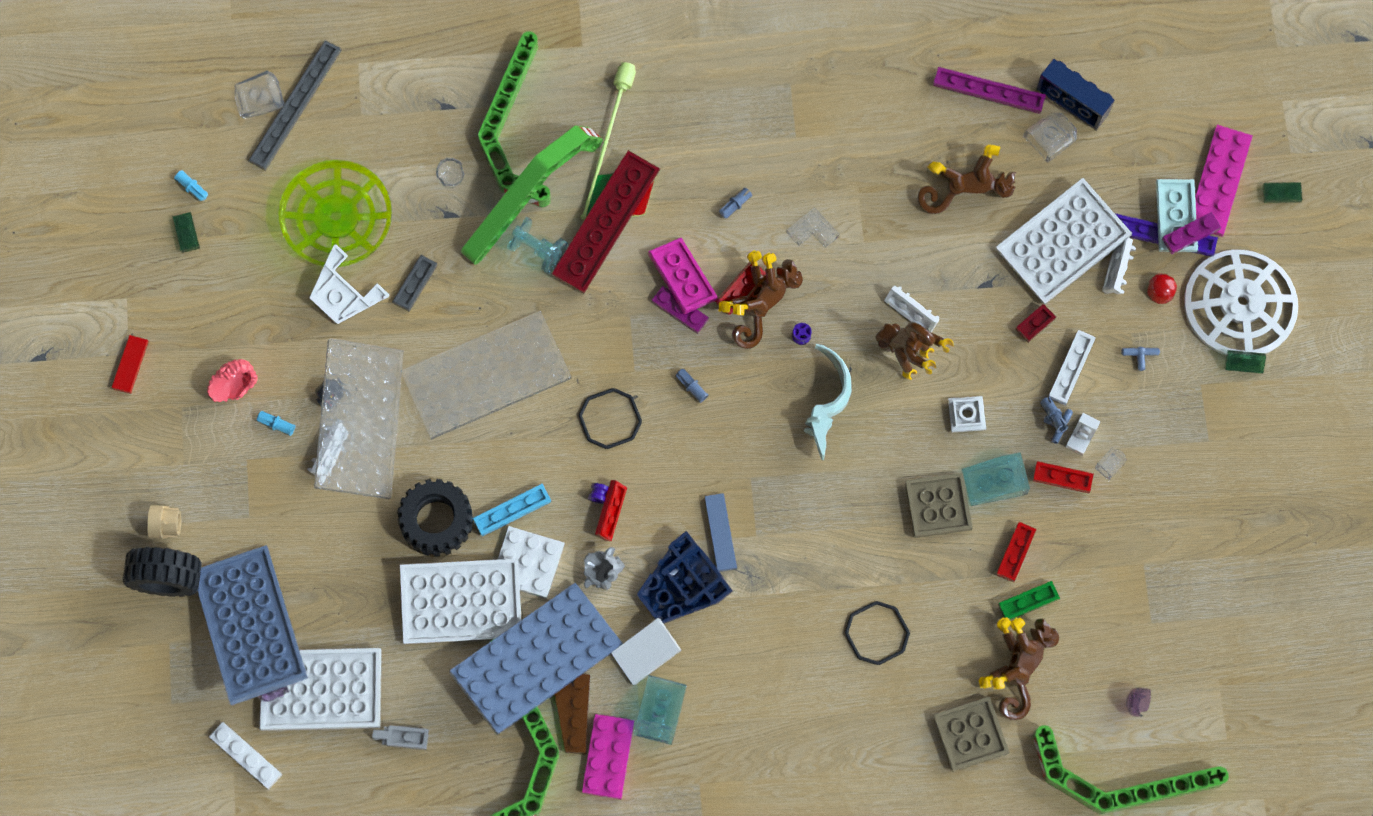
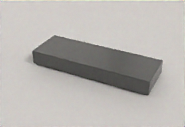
M420 255L392 301L393 304L410 312L438 264Z

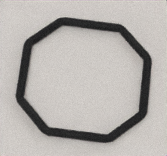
M616 388L587 397L578 416L587 440L604 449H610L632 441L642 424L634 398ZM615 392L630 399L638 423L631 437L605 445L591 439L582 415L589 400Z
M874 601L850 614L845 629V636L859 660L881 665L904 653L910 631L895 606ZM875 605L894 610L906 631L902 649L880 661L860 656L849 635L853 616Z

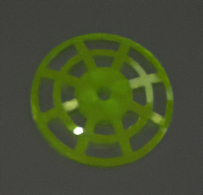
M327 160L305 168L289 182L279 204V224L287 244L297 255L312 264L323 267L325 262L307 256L302 250L311 245L319 251L330 253L335 244L339 247L340 238L350 235L356 242L340 249L343 252H348L361 245L367 252L353 260L342 262L338 266L345 267L366 259L383 243L391 226L392 205L383 182L368 168L346 160ZM334 168V179L323 181L314 187H311L305 180L308 176L318 171ZM342 168L357 171L368 177L369 181L361 187L354 182L342 180ZM300 185L306 191V194L301 199L297 212L286 211L289 197L294 189ZM375 185L384 197L386 211L375 212L374 203L368 194ZM334 186V194L322 198L317 193L323 188ZM341 186L352 188L358 193L350 199L341 194ZM312 198L317 203L314 213H303L305 205ZM363 198L369 206L370 213L359 214L356 205ZM338 212L341 214L339 220L331 219L333 213ZM285 219L297 220L299 231L304 238L299 244L295 245L292 242L286 228ZM386 219L383 233L373 246L366 239L374 228L375 220ZM303 220L314 221L317 230L310 236L304 228ZM369 221L367 230L361 236L355 230L358 222ZM322 235L332 238L331 248L322 246L315 241Z

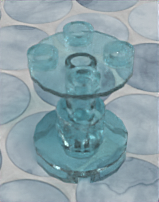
M526 217L521 227L517 225L513 230L512 235L514 238L509 242L507 249L515 251L523 242L535 250L534 254L544 260L541 270L550 274L556 268L558 260L562 258L567 250L568 243L562 238L558 239L554 244L545 238L542 240L537 239L529 234L532 219Z

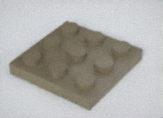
M963 473L905 481L914 538L971 531L973 529Z
M990 697L933 715L952 772L1010 753Z

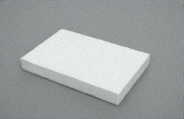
M657 618L614 650L612 655L631 683L636 685L682 650L660 618Z

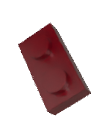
M1043 303L1020 323L1015 330L1029 343L1056 319V316Z

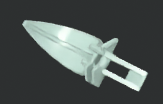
M816 344L815 349L821 351L832 361L842 383V393L833 402L816 405L812 409L811 418H808L805 422L811 428H805L804 432L814 437L820 458L824 460L826 434L832 427L833 421L831 417L839 414L847 406L852 390L851 376L844 361L833 350L824 345Z

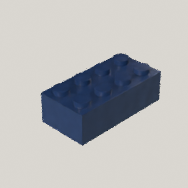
M1054 58L1041 74L1036 88L1037 91L1045 94L1046 97L1096 131L1110 114L1115 101L1108 92L1101 91L1093 82H1088L1078 72L1070 70L1065 63Z

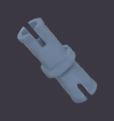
M1051 397L1044 398L1040 404L1046 411L1047 419L1053 423L1058 433L1065 432L1068 429V425L1062 418V412L1055 406Z

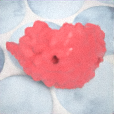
M235 359L223 364L216 374L212 375L211 380H209V386L207 387L208 396L214 402H227L228 399L239 400L257 383L256 371H254L253 366L248 361L243 359Z

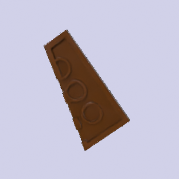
M582 674L555 694L566 753L586 754L590 674Z

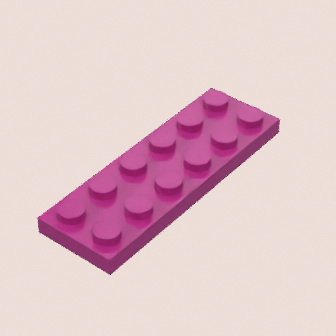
M1217 125L1214 131L1195 195L1196 219L1212 212L1221 226V229L1213 234L1223 237L1253 135Z

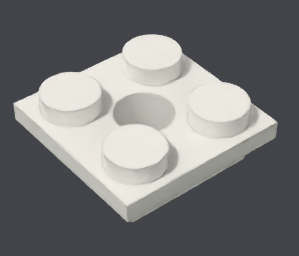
M983 396L948 399L951 433L986 430ZM970 410L973 416L970 418L964 417L962 411Z

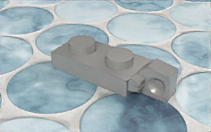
M389 725V727H384V731L373 730L372 738L373 740L382 741V745L389 747L427 750L429 729Z

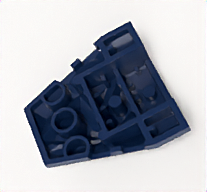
M685 531L668 546L669 550L663 559L660 558L657 568L653 574L648 576L638 591L637 596L655 619L660 618L662 623L665 624L716 605L731 594L733 590L702 548Z

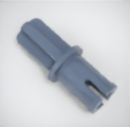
M744 187L719 210L720 215L727 219L737 209L740 210L741 205L752 197L751 192L749 191L744 196L748 191Z
M685 369L678 371L676 377L686 387V391H690L699 403L703 402L709 395L698 384V380H694Z

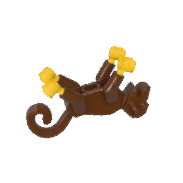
M988 144L984 147L983 156L980 155L973 171L964 174L950 167H945L940 162H931L927 168L934 174L938 175L940 173L948 178L947 188L949 192L939 206L930 207L925 201V194L930 193V201L936 202L938 193L934 187L924 186L918 192V202L927 213L939 214L948 208L955 195L963 192L984 194L993 190L999 197L1008 198L1012 196L1016 188L1013 185L1016 183V172H1009L1006 176L1004 172H1000L997 178H994L989 172V166L993 161L991 157L999 155L1000 146Z
M755 250L747 255L748 261L752 263V266H750L752 282L756 285L750 296L731 299L730 302L720 301L718 310L720 312H730L731 306L733 314L744 315L745 309L749 316H753L754 335L750 341L745 342L740 337L742 332L745 337L752 335L749 327L737 325L732 331L734 343L745 349L754 348L759 344L763 335L762 317H765L768 310L784 297L786 288H799L803 282L802 273L797 271L793 260H784L782 267H777L776 277L775 269L772 267V263L777 260L775 254L767 253L762 257L760 251ZM761 258L767 267L765 268L766 276L761 274L760 265L757 264V261Z
M909 322L905 328H900L896 323L892 325L886 323L875 336L880 348L885 349L887 352H895V356L903 369L902 376L909 380H912L911 373L917 374V370L912 369L910 363L921 369L925 368V372L929 375L932 374V370L928 367L936 368V363L933 360L926 361L921 358L929 359L928 352H934V349L930 348V346L933 344L938 347L942 346L945 353L950 352L946 345L954 346L953 340L950 338L943 339L915 322Z
M1002 617L997 622L998 629L1003 632L1002 636L1008 650L1012 652L1008 666H1003L991 672L990 676L980 677L979 685L980 688L992 687V680L993 689L1005 688L1004 681L1018 687L1022 699V706L1018 712L1011 713L1007 709L1009 704L1013 708L1019 707V702L1013 697H1005L999 703V712L1006 719L1020 720L1029 713L1031 698L1026 684H1028L1030 676L1043 660L1044 649L1054 647L1059 642L1057 630L1051 628L1045 619L1038 618L1034 624L1035 628H1030L1032 640H1028L1025 631L1021 630L1025 625L1022 618H1015L1011 622L1007 617ZM1009 626L1017 632V640L1014 639L1012 632L1007 629Z

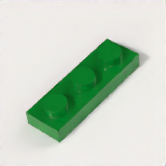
M1050 581L1004 600L998 606L1004 618L1007 617L1009 620H1013L1058 601L1060 596L1053 582Z

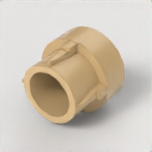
M151 505L147 523L149 538L168 539V537H178L182 521L179 508Z

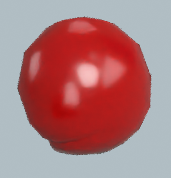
M1156 274L1149 281L1147 294L1152 301L1158 304H1166L1174 298L1177 284L1174 278L1167 274Z

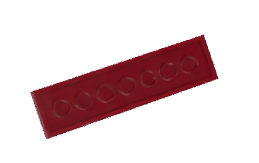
M629 150L626 152L552 272L553 277L585 294L658 175L659 167Z

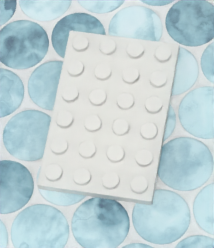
M1082 178L1000 243L996 250L1038 299L1046 304L1123 243L1132 233L1085 179Z
M518 559L400 565L404 644L494 639L521 621Z
M381 648L300 650L308 679L261 695V731L380 728Z

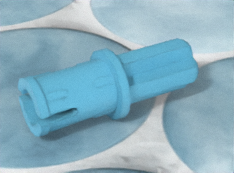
M183 170L175 175V180L185 188L186 192L193 194L199 201H204L207 198L208 193L197 184L196 180H192L184 173Z
M260 411L257 416L258 422L272 427V430L281 431L289 436L295 430L296 425L282 420L280 416L275 417L264 411Z

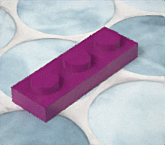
M1210 212L1163 236L1162 240L1172 255L1219 231L1221 226L1213 213Z
M664 286L661 287L652 299L653 304L697 334L709 320V317L698 309L684 314L670 290Z

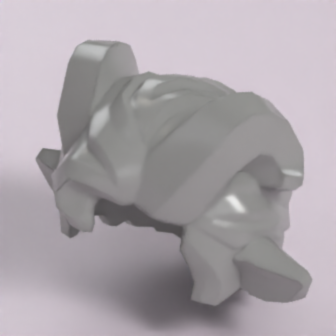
M610 547L605 552H589L588 555H585L584 575L587 578L585 579L584 586L586 588L594 584L596 588L609 590L612 586L611 582L618 578V574L622 572L625 565L619 556H613L615 548Z

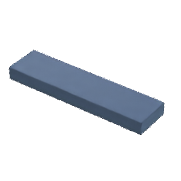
M724 493L705 496L717 569L719 572L737 569Z

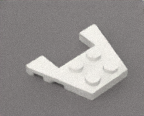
M335 244L309 299L336 324H339L387 298L389 294L379 284H376L362 297L335 271L348 256Z

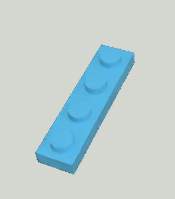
M540 484L474 517L473 520L483 537L551 503V499L543 484Z

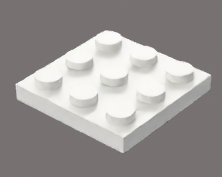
M509 526L498 560L518 559L520 591L547 599L565 543Z

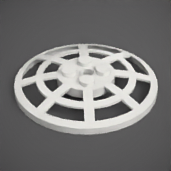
M1229 250L1209 257L1196 268L1185 289L1184 309L1191 329L1206 346L1225 356L1253 358L1273 351L1286 340L1297 319L1298 299L1291 279L1276 262L1256 252ZM1239 254L1256 257L1267 262L1269 265L1262 270L1253 265L1241 264ZM1231 255L1233 264L1219 269L1214 274L1204 269L1214 260ZM1242 269L1251 270L1260 275L1255 281L1245 279ZM1274 269L1286 280L1291 295L1281 294L1277 283L1270 276ZM1235 271L1236 279L1229 283L1219 278L1225 272ZM1198 275H1201L1208 279L1203 293V300L1191 302L1193 285ZM1267 280L1275 294L1265 295L1260 287L1261 284ZM1213 283L1223 289L1220 298L1209 299ZM1244 297L1248 303L1241 305L1238 302V298ZM1266 302H1277L1273 318L1264 312ZM1282 302L1293 303L1292 317L1286 330L1277 323L1282 311ZM1220 306L1225 315L1220 322L1213 315L1210 307ZM1204 308L1208 319L1215 326V329L1209 336L1198 325L1193 314L1194 309ZM1260 318L1267 324L1260 330L1251 332V322ZM1230 321L1243 324V332L1233 331L1226 326ZM1271 329L1280 336L1268 346L1253 350L1252 338L1259 337ZM1221 332L1233 338L1244 339L1245 350L1231 349L1218 344L1215 340Z

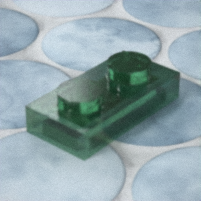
M1301 182L1264 183L1262 186L1264 203H1298L1303 200Z
M188 212L173 216L181 252L185 253L200 249L192 213Z
M1227 350L1224 368L1227 371L1263 374L1266 353Z

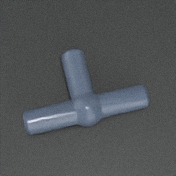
M1144 347L1122 348L1121 354L1123 356H1137L1138 370L1144 371L1146 369L1145 355H1159L1160 349Z
M1066 409L1062 417L1066 424H1068L1073 414V411L1070 409ZM1045 416L1044 423L1054 427L1053 423ZM1055 431L1051 441L1055 444L1059 443L1063 433Z

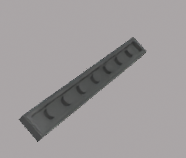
M326 40L323 42L250 157L249 162L265 171L267 170L341 53L340 47Z

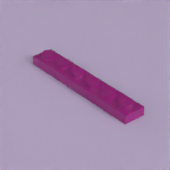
M938 67L933 84L935 87L1041 114L1046 96L1045 94Z

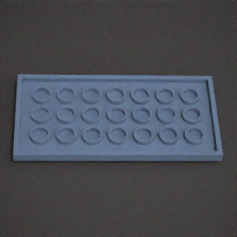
M267 545L202 567L198 594L230 704L234 705L308 679Z
M574 583L455 666L449 673L496 735H498L609 656L623 643L579 586Z

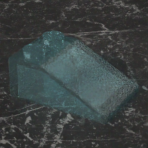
M1021 452L1000 456L962 469L971 506L1024 496L1030 490Z
M649 675L633 735L672 745L687 685Z

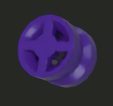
M806 323L796 324L793 328V341L798 345L809 343L812 334L811 327Z
M592 483V492L588 495V499L598 504H604L609 487L600 483Z

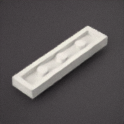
M1080 330L1077 331L1049 394L1052 400L1063 405L1067 404L1096 337Z
M224 722L209 736L268 790L282 776L275 767Z

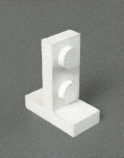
M1083 413L1066 448L1083 456L1100 421Z

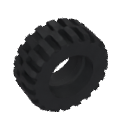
M431 479L425 480L426 483L422 485L418 482L413 490L410 488L407 490V496L402 497L400 501L401 506L398 508L397 520L402 536L408 545H411L417 552L422 551L423 555L429 556V554H434V557L440 556V553L451 554L452 549L458 550L461 547L460 544L467 541L468 533L472 531L473 514L469 499L466 494H463L460 487H455L450 481L444 483L442 479H436V482H431ZM441 502L451 507L454 519L446 530L440 533H428L419 527L417 522L418 513L427 504Z
M160 547L133 548L126 554L123 583L127 588L151 595L170 597L191 596L199 589L202 563L197 556L180 550Z

